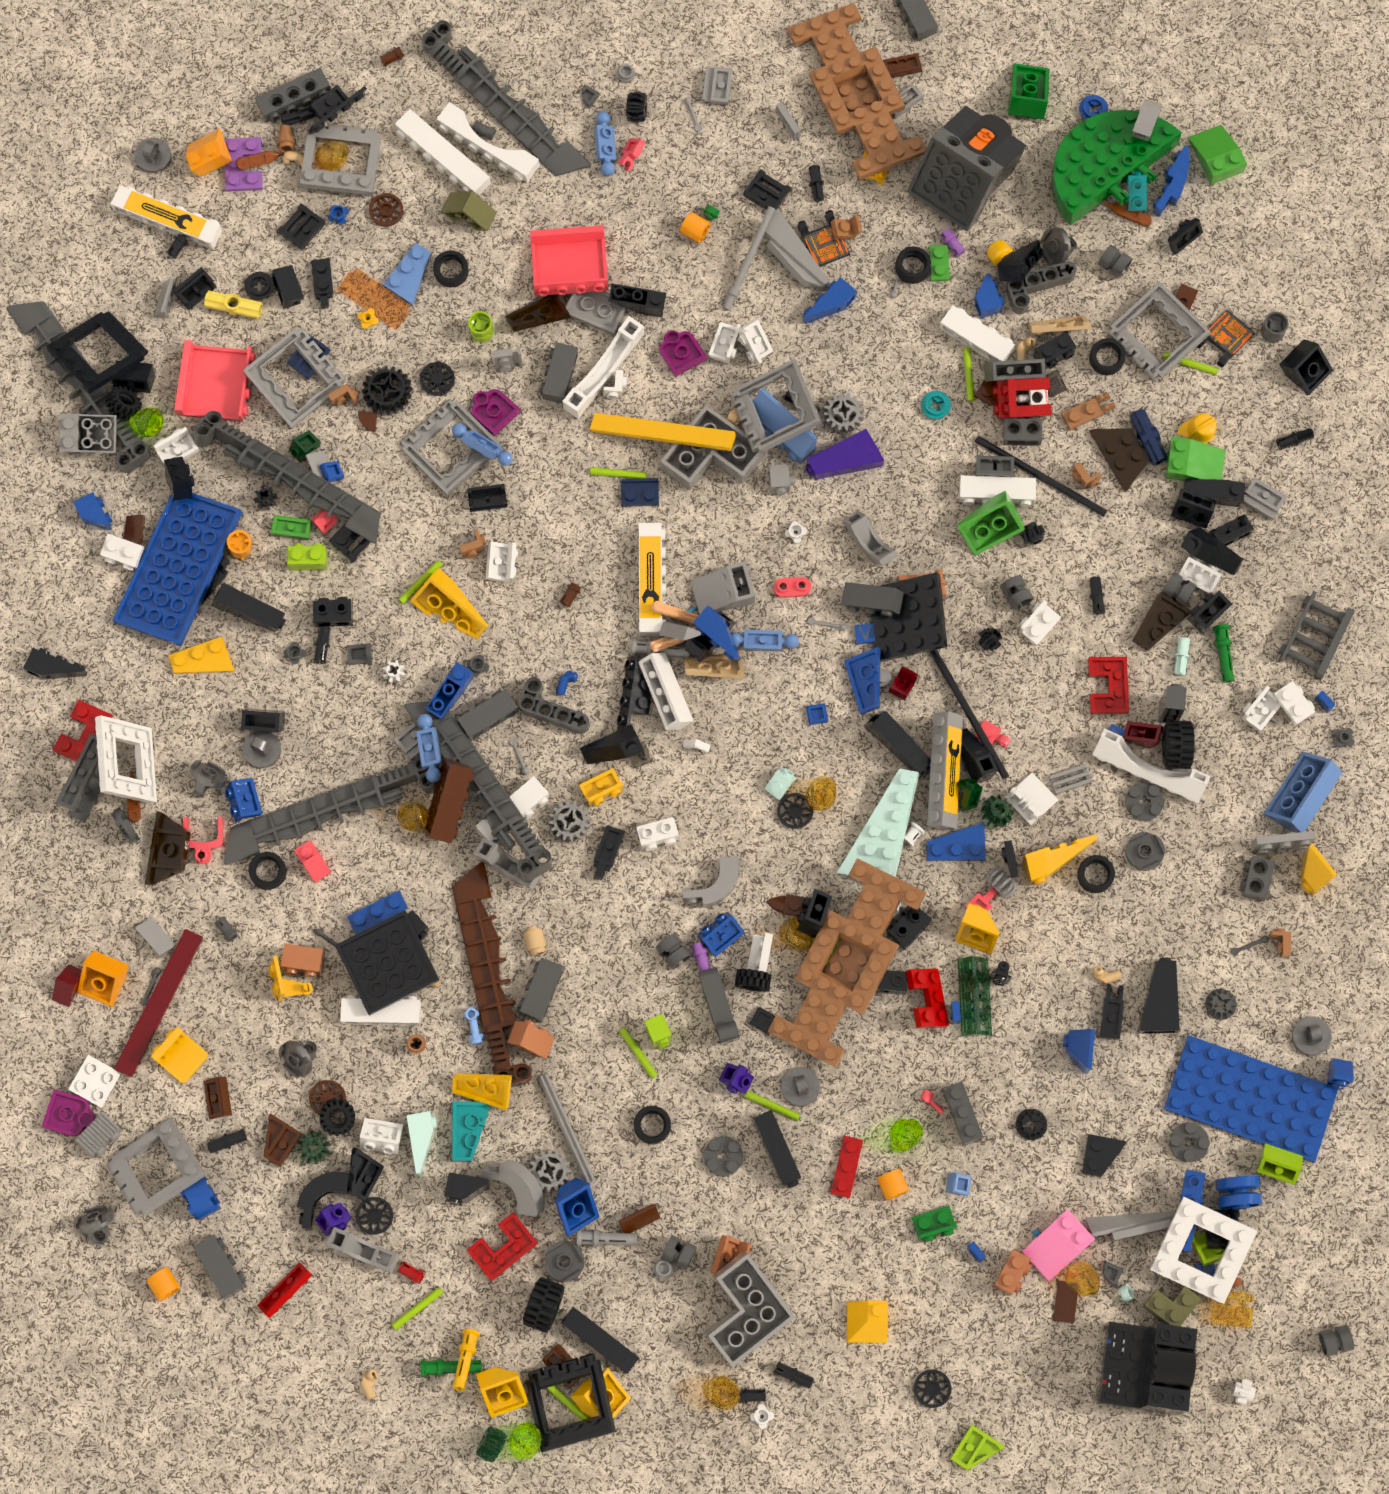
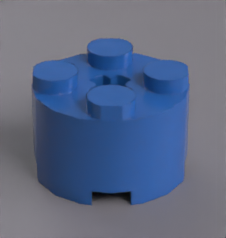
M206 1176L180 1193L183 1199L190 1203L187 1205V1208L195 1220H201L222 1209L213 1188L206 1182Z

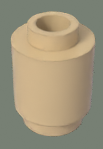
M537 926L526 928L523 936L531 956L537 955V953H545V947L547 946L542 928L538 929Z

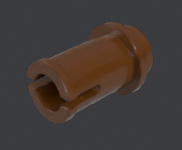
M393 47V50L380 56V59L386 67L398 59L402 60L404 54L400 47Z
M573 582L567 585L568 588L559 601L569 608L577 594L581 593V587Z

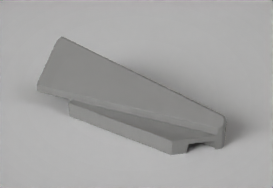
M775 210L764 233L770 239L766 244L767 248L801 285L808 287L811 284L816 286L819 291H823L828 285L829 279L780 210Z
M1176 1211L1087 1217L1086 1222L1089 1233L1094 1238L1110 1235L1112 1242L1167 1230Z

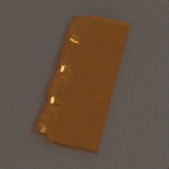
M358 268L353 273L350 272L337 290L366 310L369 308L374 309L376 317L397 330L408 316L409 312L407 310L411 305L402 298H399L395 303L397 295L386 287L379 292L383 285L371 277L365 282L368 275Z

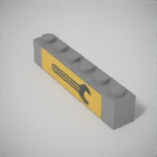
M949 711L933 713L927 827L939 830L957 829L959 787H957V782L960 781L963 715Z

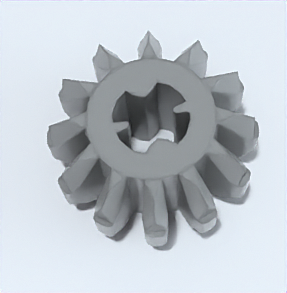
M999 866L991 869L985 877L988 884L1003 898L1007 899L1009 896H1012L1018 888L1017 883Z

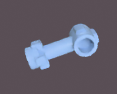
M469 1007L466 1013H464L465 1019L469 1020L472 1034L468 1036L469 1041H471L472 1045L483 1043L484 1036L483 1033L479 1034L477 1018L480 1016L479 1011Z

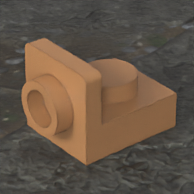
M854 215L850 220L834 219L831 221L834 239H854L862 232V225L858 215Z
M348 384L328 394L329 401L333 406L344 404L348 397L354 405L358 404L356 398L359 396L354 388L350 389Z
M1281 928L1274 929V931L1270 932L1269 938L1281 939V941H1277V953H1280V958H1289L1291 955V932H1286V929Z

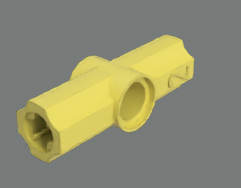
M208 290L204 306L228 312L233 316L242 315L259 319L263 304L262 302L240 298L236 294L226 295ZM238 303L235 307H230V304Z

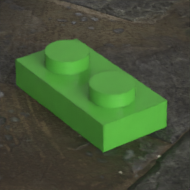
M929 245L931 282L950 281L948 245Z
M274 515L271 534L309 540L312 521Z

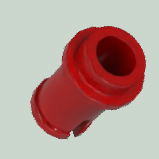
M405 1261L398 1270V1273L413 1280L412 1283L420 1284L425 1276L422 1269L418 1270Z

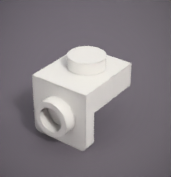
M616 370L615 387H603V394L608 399L622 397L623 388L627 387V377H624L623 370Z

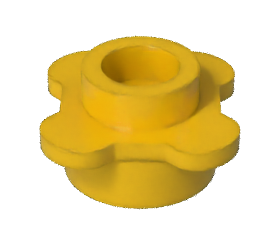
M372 308L357 315V318L361 320V327L363 329H368V327L377 325L379 322Z

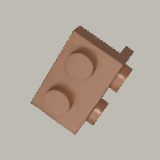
M722 1235L710 1273L715 1274L743 1251L749 1254L751 1244Z

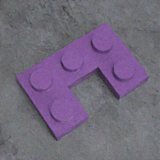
M261 137L224 139L232 160L225 164L226 192L263 190L262 171L244 172V170L237 168L235 165L237 158L262 152Z

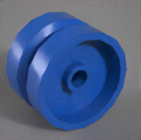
M1236 1176L1215 1181L1216 1191L1229 1193L1218 1198L1219 1209L1228 1210L1231 1208L1232 1210H1240L1263 1205L1262 1194L1249 1192L1261 1187L1259 1176Z

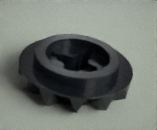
M255 272L247 277L244 287L247 295L253 300L258 299L261 301L273 293L274 282L269 274ZM258 280H260L262 285H265L261 288V292L255 287L259 283Z
M1026 1109L1016 1119L1017 1132L1024 1139L1037 1140L1047 1130V1119L1037 1109ZM1029 1116L1033 1122H1040L1034 1126V1132L1031 1127L1023 1126L1029 1123Z

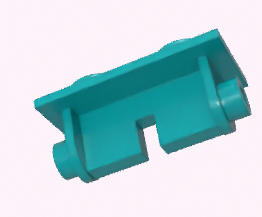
M1139 171L1133 172V175H1128V195L1130 196L1128 199V211L1147 210V175H1141Z

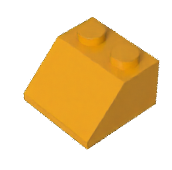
M217 129L190 143L185 154L190 170L200 177L232 161L221 129Z
M93 951L83 963L77 993L113 1007L127 977L129 965Z

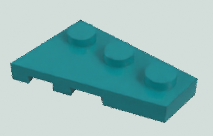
M452 1102V1162H472L491 1105L481 1102Z

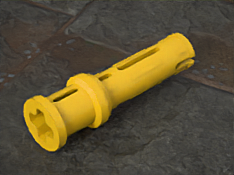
M463 1329L462 1331L464 1336L462 1344L458 1348L460 1357L452 1385L453 1389L457 1391L465 1390L471 1359L477 1351L475 1346L480 1333L474 1329Z

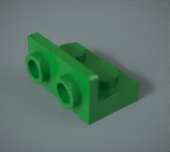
M950 1206L911 1217L918 1241L923 1239L924 1243L935 1240V1235L942 1234L943 1237L952 1235L954 1230L958 1228Z

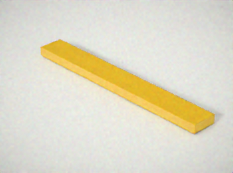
M601 413L594 414L590 426L591 432L727 451L732 450L736 437L735 431Z

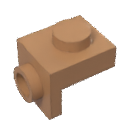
M1081 462L1074 465L1072 470L1074 481L1076 483L1080 482L1084 489L1087 487L1092 489L1100 483L1101 473L1098 472L1090 477Z
M478 529L474 530L476 541L459 546L463 558H474L478 555L477 553L484 551L483 545H486L483 534L479 535Z

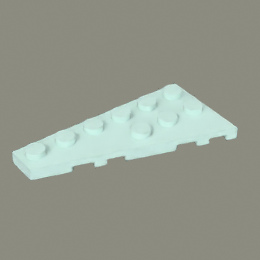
M905 769L898 770L837 871V874L848 876L858 858L896 877L918 782V772Z

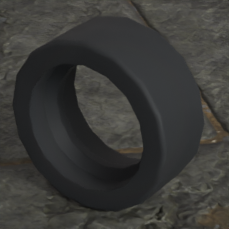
M906 247L899 253L895 263V271L898 277L904 282L911 284L920 283L925 280L931 269L930 256L920 247ZM908 257H916L923 262L924 269L920 273H910L903 267V260Z
M449 250L440 253L435 258L433 271L437 282L442 286L451 288L462 285L466 281L469 274L468 262L460 252ZM447 260H456L461 264L462 271L454 278H446L440 272L441 264Z
M1100 339L1091 348L1090 365L1099 374L1113 375L1120 371L1124 365L1125 349L1115 339ZM1103 347L1113 348L1118 354V361L1113 366H1103L1097 361V352Z
M273 852L257 854L251 860L248 869L253 883L265 890L275 889L280 886L285 880L287 872L283 860ZM265 860L276 862L279 868L278 876L270 882L260 880L256 873L259 863Z
M1101 855L1087 857L1081 862L1077 871V879L1080 886L1090 893L1106 891L1112 885L1115 878V869L1112 862ZM1099 863L1106 868L1107 879L1103 884L1093 885L1086 880L1085 870L1090 864Z
M646 1106L636 1114L634 1131L642 1142L658 1144L669 1135L671 1120L663 1108ZM654 1113L663 1119L664 1128L659 1135L650 1137L643 1133L641 1121L646 1115Z

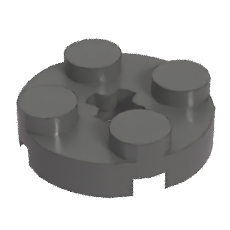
M1138 783L1128 791L1125 797V806L1129 814L1135 817V819L1150 821L1156 818L1162 811L1164 797L1158 786L1151 783ZM1143 797H1146L1151 802L1147 803V807H1143V804L1139 803V800H1142Z
M120 807L113 810L111 815L119 829L122 828L121 831L128 843L131 844L139 841L140 837L134 831L123 810Z
M1139 832L1129 840L1126 845L1125 854L1131 866L1140 871H1150L1160 865L1164 858L1165 847L1158 836L1149 832ZM1141 847H1144L1145 849H1150V852H1148V856L1142 855L1140 853L1142 851Z
M1193 1122L1178 1125L1172 1131L1169 1140L1172 1154L1184 1162L1200 1160L1206 1155L1210 1145L1206 1131ZM1186 1137L1194 1140V1147H1186L1184 1145Z
M717 1137L711 1140L704 1150V1163L714 1175L721 1177L730 1176L742 1165L743 1151L739 1143L730 1137ZM722 1151H726V1155H729V1159H725V1162H721V1158H718V1154H721Z
M558 1242L551 1246L545 1257L547 1273L559 1282H570L578 1278L584 1268V1256L580 1248L570 1242ZM564 1256L565 1259H570L568 1267L559 1265L561 1257Z

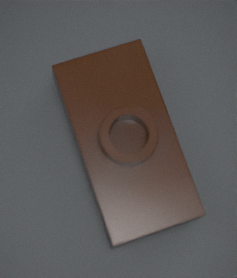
M918 53L883 60L891 78L922 72Z
M1181 283L1176 298L1190 311L1198 290Z

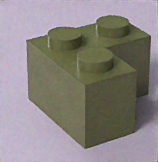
M474 191L450 192L441 210L451 220L465 221L477 231H488L497 213L491 208L492 205L480 199L479 195Z
M1186 1286L1179 1291L1173 1301L1159 1290H1155L1143 1305V1308L1164 1324L1181 1326L1201 1298Z

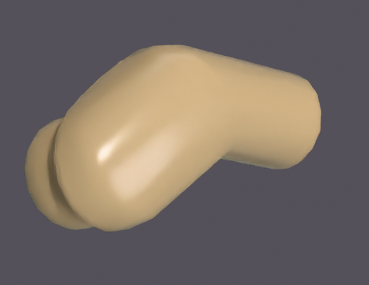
M286 151L282 160L286 164L296 161L302 166L304 156L300 152Z
M1025 338L1017 345V360H1026V353L1035 345L1034 338Z
M1097 966L1093 970L1094 978L1104 984L1122 979L1119 969L1108 973L1101 966Z
M374 1369L367 1370L360 1383L368 1401L376 1397L373 1385L378 1377V1373Z

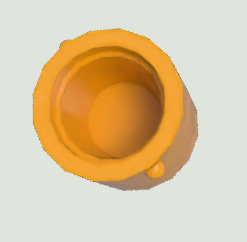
M690 212L681 225L680 233L697 243H701L710 229L711 222Z
M243 530L233 531L227 538L228 552L233 558L243 560L252 551L251 537Z
M900 1169L893 1170L877 1178L886 1201L910 1191Z
M169 1267L159 1270L146 1280L159 1302L167 1299L181 1288Z

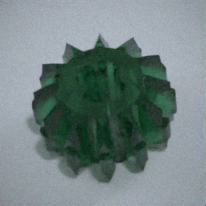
M997 795L996 798L990 796L988 800L983 802L980 812L984 814L982 819L988 820L987 825L993 823L994 828L998 826L1002 828L1012 820L1011 816L1014 814V811L1010 808L1013 804L1006 803L1008 798L1002 800L1001 795Z
M309 1131V1138L303 1134L302 1137L305 1141H298V1144L303 1147L298 1148L297 1152L303 1153L300 1158L302 1160L307 1158V1164H310L312 1159H314V1163L317 1165L319 1164V1157L322 1161L326 1160L323 1153L330 1154V1151L325 1148L330 1147L331 1144L329 1142L324 1143L328 1137L326 1135L321 1137L320 1131L316 1133L315 1137L313 1131ZM317 1143L316 1145L318 1147V1150L314 1149L313 1152H311L312 1150L309 1148V1146Z
M488 1427L479 1442L476 1455L485 1461L494 1462L503 1448L506 1434L496 1427Z

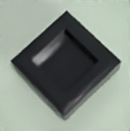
M759 1007L749 1024L767 1033L775 1015Z

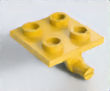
M273 956L272 962L269 963L268 972L270 979H274L272 992L273 996L278 998V1002H281L286 997L310 995L313 991L311 983L282 979L278 957Z

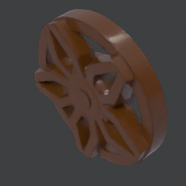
M390 193L376 196L369 205L370 217L379 226H393L403 216L404 209L401 200ZM384 198H392V200L387 202ZM377 202L379 207L372 209L374 204ZM398 204L400 205V212L395 209Z
M332 1080L318 1082L309 1094V1103L312 1110L320 1115L322 1106L327 1101H332L334 1098L339 1097L341 1093L343 1101H346L345 1090L339 1083ZM327 1083L334 1084L337 1087L332 1088V1090L330 1091V1087ZM322 1084L326 1086L327 1091L322 1090ZM320 1086L321 1094H313L315 1089ZM340 1089L337 1095L333 1093L335 1090ZM316 1096H319V1097H320V1100L317 1101V1100H313L312 1098H313V1097H316ZM313 1103H321V1105L319 1106V1111L315 1108ZM341 1110L331 1113L330 1117L337 1115Z

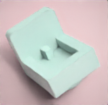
M780 768L775 772L765 790L778 800H781L797 778L793 776V772L789 769Z

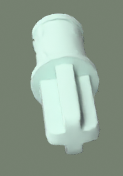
M1185 637L1178 638L1177 653L1174 655L1176 658L1174 673L1178 676L1185 675L1187 659L1190 658L1188 655L1190 639Z

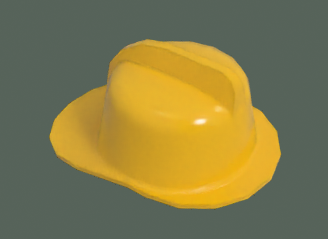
M1207 413L1198 414L1184 422L1179 427L1177 434L1206 444L1214 439L1217 429L1216 419Z

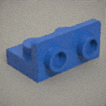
M253 778L231 781L226 786L225 796L229 799L231 805L230 814L234 817L235 823L240 822L244 818L261 816L262 809Z
M726 912L719 914L715 918V922L710 926L706 925L703 927L697 937L705 944L711 954L716 957L745 932L735 918Z

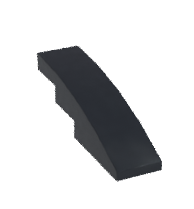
M574 1307L571 1308L561 1322L626 1374L629 1373L639 1359L637 1355Z

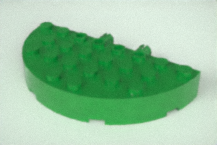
M1133 110L1104 112L1079 123L1065 136L1054 160L1051 179L1052 193L1063 218L1071 226L1111 195L1121 205L1124 202L1126 203L1130 196L1121 187L1128 183V175H1133V172L1139 171L1141 175H1147V184L1154 182L1157 175L1148 167L1179 145L1182 132L1169 122L1158 117L1149 142L1131 136L1140 112Z

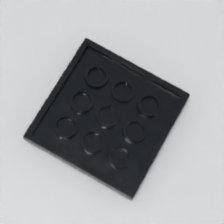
M931 573L881 585L882 587L897 588L904 592L900 614H892L891 617L881 615V612L871 614V622L874 624L875 634L874 648H880V662L948 647L939 573Z
M406 910L335 945L369 1016L440 981Z

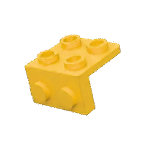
M177 1027L176 1029H171L165 1037L167 1039L153 1049L151 1057L184 1084L206 1061L209 1055Z

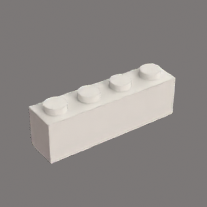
M952 305L940 322L939 329L991 362L1007 361L1014 351L1015 344H1013L1011 339L1002 337L992 327H986L978 318H972L960 307Z
M960 476L959 502H963L964 505L983 504L1003 491L1007 492L1013 504H1020V507L1028 508L1035 504L1036 478Z
M651 653L640 660L638 663L665 729L680 730L692 723V716L666 653Z
M534 776L510 796L525 820L530 819L534 815L533 811L538 806L540 808L545 806L550 797L549 792ZM487 819L482 820L475 826L483 838L498 845L500 844L498 838L491 835L492 830Z
M348 995L347 998H341L340 1022L346 1025L420 1026L421 1001L417 1000V997L408 996L369 1016L361 999H358L356 995Z

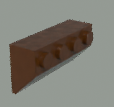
M446 757L443 758L440 769L441 778L436 783L423 831L429 838L452 844V840L457 837L458 828L456 826L458 820L462 819L463 802L467 801L469 791H467L468 784L472 783L474 777L473 769L470 766Z

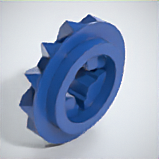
M1098 95L1085 97L1079 106L1081 117L1088 119L1094 115L1108 112L1106 100ZM1090 105L1092 107H1098L1097 113H1095L1094 111L1089 112L1091 109Z

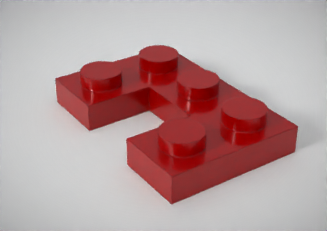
M1089 657V677H1108V694L1089 695L1090 714H1129L1127 657Z
M78 700L70 717L86 724V727L78 741L61 733L53 748V752L77 762L90 734L96 736L95 717L102 715L113 718V715Z
M907 970L906 976L909 990H923L926 1007L913 1009L916 1028H943L949 1026L939 970Z
M514 1212L498 1224L510 1240L494 1253L483 1238L467 1249L468 1253L491 1282L538 1245V1242Z

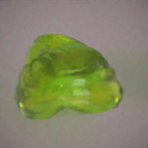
M144 408L129 418L130 426L137 434L143 437L155 436L161 431L164 423L163 416L158 408Z
M904 1118L897 1120L889 1131L890 1149L897 1153H903L918 1145L923 1136V1127L920 1122L915 1119L907 1120Z
M526 1422L516 1426L509 1439V1448L512 1456L518 1460L533 1458L537 1454L541 1445V1433L536 1425Z

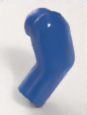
M569 670L559 678L556 693L565 695L569 681L576 682L578 674Z

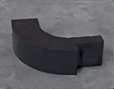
M718 612L725 618L729 630H731L736 622L723 612ZM706 634L688 639L684 644L686 647L685 651L699 662L710 655L716 647L709 642L711 638Z
M348 1172L325 1173L306 1185L297 1202V1208L304 1209V1213L301 1212L299 1217V1224L302 1225L301 1228L303 1230H312L315 1206L323 1196L331 1193L349 1194L347 1191Z

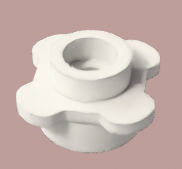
M796 521L792 522L789 529L785 531V536L793 539L794 543H800L802 536L807 534V529Z
M760 1404L756 1412L750 1415V1419L759 1424V1428L765 1429L767 1423L774 1419V1413L769 1412L765 1405Z

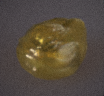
M328 141L322 144L316 152L318 167L322 170L337 171L344 166L349 155L346 143L342 141Z
M816 777L808 785L806 798L813 809L824 811L831 808L834 804L836 784L830 777Z
M406 802L397 811V819L406 830L420 832L428 822V812L419 802Z
M797 917L788 918L779 927V940L796 950L810 948L813 944L812 937L797 930L799 925Z
M1073 1262L1067 1269L1065 1282L1077 1294L1081 1296H1095L1100 1288L1099 1276L1088 1262Z
M716 1376L703 1383V1394L714 1407L721 1410H729L739 1403L740 1394L738 1386L729 1377Z

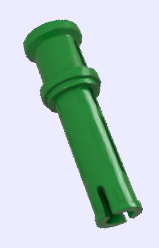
M1216 625L1212 628L1216 636L1215 646L1219 652L1222 683L1234 682L1230 653L1232 641L1229 639L1228 632L1230 625Z
M421 1359V1378L425 1377V1375H438V1377H441L443 1374L456 1373L458 1361H443V1359L425 1361ZM471 1360L468 1373L482 1372L481 1360Z

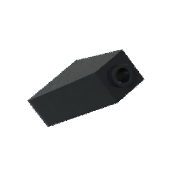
M222 583L211 604L212 607L272 632H276L277 629L281 630L286 621L283 618L284 612L225 583Z
M887 711L876 713L864 725L910 771H916L923 775L930 769L931 759Z
M1159 958V961H1156L1154 964L1138 1034L1178 1033L1180 1031L1176 961H1171V958Z
M772 1110L754 1117L753 1124L782 1187L787 1186L790 1189L798 1185L801 1175Z

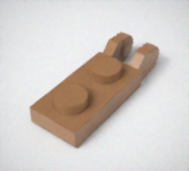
M1105 393L1096 399L1093 398L1063 412L1061 416L1069 430H1073L1103 416L1104 413L1114 409L1116 406L1114 403H1110L1100 408L1099 403L1110 398L1109 393Z

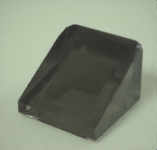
M1058 370L1046 374V378H1050V389H1048L1050 398L1067 390Z
M644 742L641 743L644 751L630 757L634 769L652 762Z

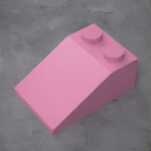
M1067 1209L1030 1243L1022 1253L1031 1258L1030 1262L1049 1282L1092 1243L1095 1238Z

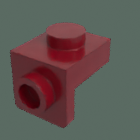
M902 666L888 692L905 701L919 675Z

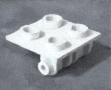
M1033 773L1026 777L1017 787L1012 788L1009 794L1004 797L1030 825L1037 821L1058 801Z
M87 1055L68 1090L102 1108L121 1073Z

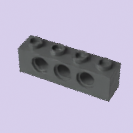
M320 67L255 97V101L265 122H275L286 113L290 114L301 106L307 107L311 105L314 100L331 90V87ZM308 88H314L312 91H307ZM293 95H297V96H298V97L295 98V99H291V97H292ZM276 103H282L280 106H274Z

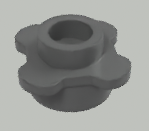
M293 642L292 645L284 650V656L288 657L292 664H298L299 660L307 654L306 650L301 649L297 642Z
M477 655V657L467 661V667L471 668L475 677L479 676L481 672L489 670V665L485 663L483 655Z
M1351 728L1346 730L1336 729L1334 731L1337 747L1341 748L1347 745L1352 747L1355 741L1352 739L1353 730Z

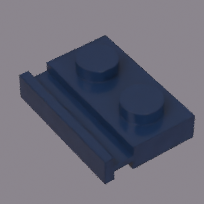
M309 334L311 338L306 343L309 344L314 340L323 351L318 357L328 356L331 349ZM297 350L287 361V365H290L307 380L315 372Z
M658 478L621 479V507L659 506Z

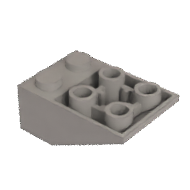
M60 414L59 451L116 453L117 415Z
M745 561L725 566L690 581L699 615L707 605L716 612H722L755 603V594Z

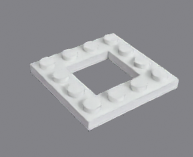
M102 715L95 717L100 792L146 803L157 802L152 728ZM116 741L135 745L137 779L118 775Z
M1183 1196L1150 1270L1224 1304L1257 1230ZM1194 1224L1229 1240L1213 1276L1178 1260Z

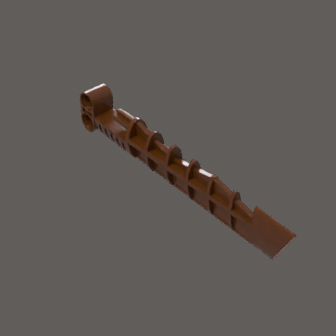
M481 862L452 886L483 1030L484 1034L488 1035L486 1041L490 1043L487 1048L491 1049L489 1055L493 1057L490 1060L491 1063H494L492 1067L493 1075H512L511 1087L529 1083L532 1073L527 1064L511 1065L503 1030H507L509 1038L515 1021H517L511 1008L516 1002L515 1000L508 1001L501 985L510 983L511 980H499L500 963L505 962L506 958H500L501 937L498 936L491 921L496 919V915L489 916L481 901L492 897L485 865ZM520 1070H526L528 1072V1075L525 1078H519L517 1076Z

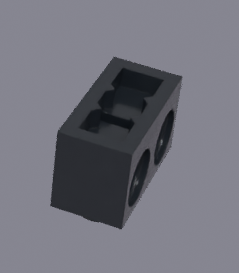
M1181 488L1174 503L1171 516L1206 529L1217 501Z

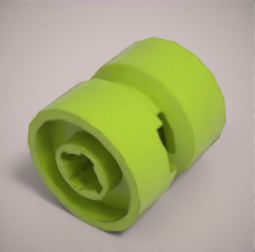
M478 311L473 313L468 320L470 335L476 342H487L492 338L494 332L492 319L486 312Z

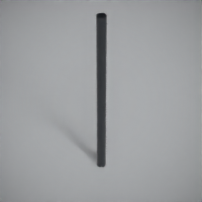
M979 435L975 440L977 444L998 456L1014 457L1015 466L1104 517L1108 510Z
M938 650L930 651L981 743L991 753L1001 778H1008V772Z

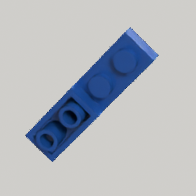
M1186 145L1182 151L1178 150L1174 157L1176 161L1173 165L1169 164L1165 171L1167 175L1165 181L1167 183L1162 190L1164 194L1161 198L1157 197L1153 204V207H1155L1153 214L1159 217L1168 203L1176 205L1183 191L1189 170V147Z

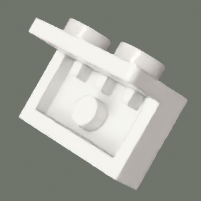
M755 318L737 329L740 335L738 339L747 350L746 355L751 362L761 364V359L773 352L758 319Z
M720 322L708 358L730 364L731 358L735 359L738 350L735 347L737 342H740L738 339L740 335L737 331L741 327L740 324L735 327Z
M186 427L175 430L171 436L158 440L153 446L163 464L165 459L183 457L185 460L200 451Z
M107 534L100 555L106 557L104 560L115 565L117 561L123 564V568L133 571V568L137 569L144 546Z
M492 541L488 543L487 580L508 583L515 577V560L518 555L516 543L512 542L509 545Z
M1293 681L1273 694L1295 726L1308 717H1312L1315 713L1313 703L1304 697L1302 688L1298 684L1295 685Z
M1269 686L1264 690L1260 688L1254 696L1256 698L1254 703L1251 704L1249 702L1242 711L1245 713L1242 720L1259 733L1281 707L1273 693L1269 691Z
M673 817L637 827L642 850L652 851L657 849L658 845L665 844V846L675 844L676 840H679V834Z

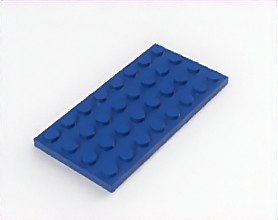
M192 493L191 498L174 501L171 494L112 621L121 626L181 647L225 553L227 538L230 533L235 531L242 516V510Z
M1188 1035L1164 1110L1262 1145L1266 1143L1301 1155L1304 1160L1315 1163L1338 1089L1331 1088V1085Z

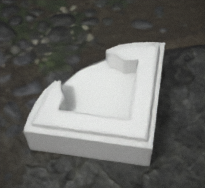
M697 739L684 740L683 747L689 750L697 748L701 750L700 752H708L710 749L709 744Z

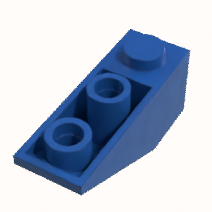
M841 277L837 281L834 280L828 286V291L818 296L815 301L816 304L805 310L803 323L807 324L844 311L857 297V290Z
M707 605L693 622L697 626L695 630L700 631L702 636L705 634L711 638L709 642L716 648L722 647L725 650L724 655L733 661L735 658L740 661L741 657L725 618Z
M456 662L425 710L442 719L473 680V671Z

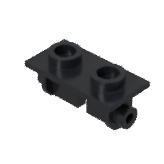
M1001 961L996 970L992 971L989 980H993V984L1004 986V984L1009 983L1012 977L1008 975L1009 963Z

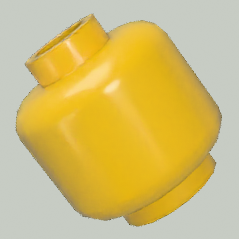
M998 240L989 246L987 257L997 267V264L1005 255L1014 251L1007 242Z

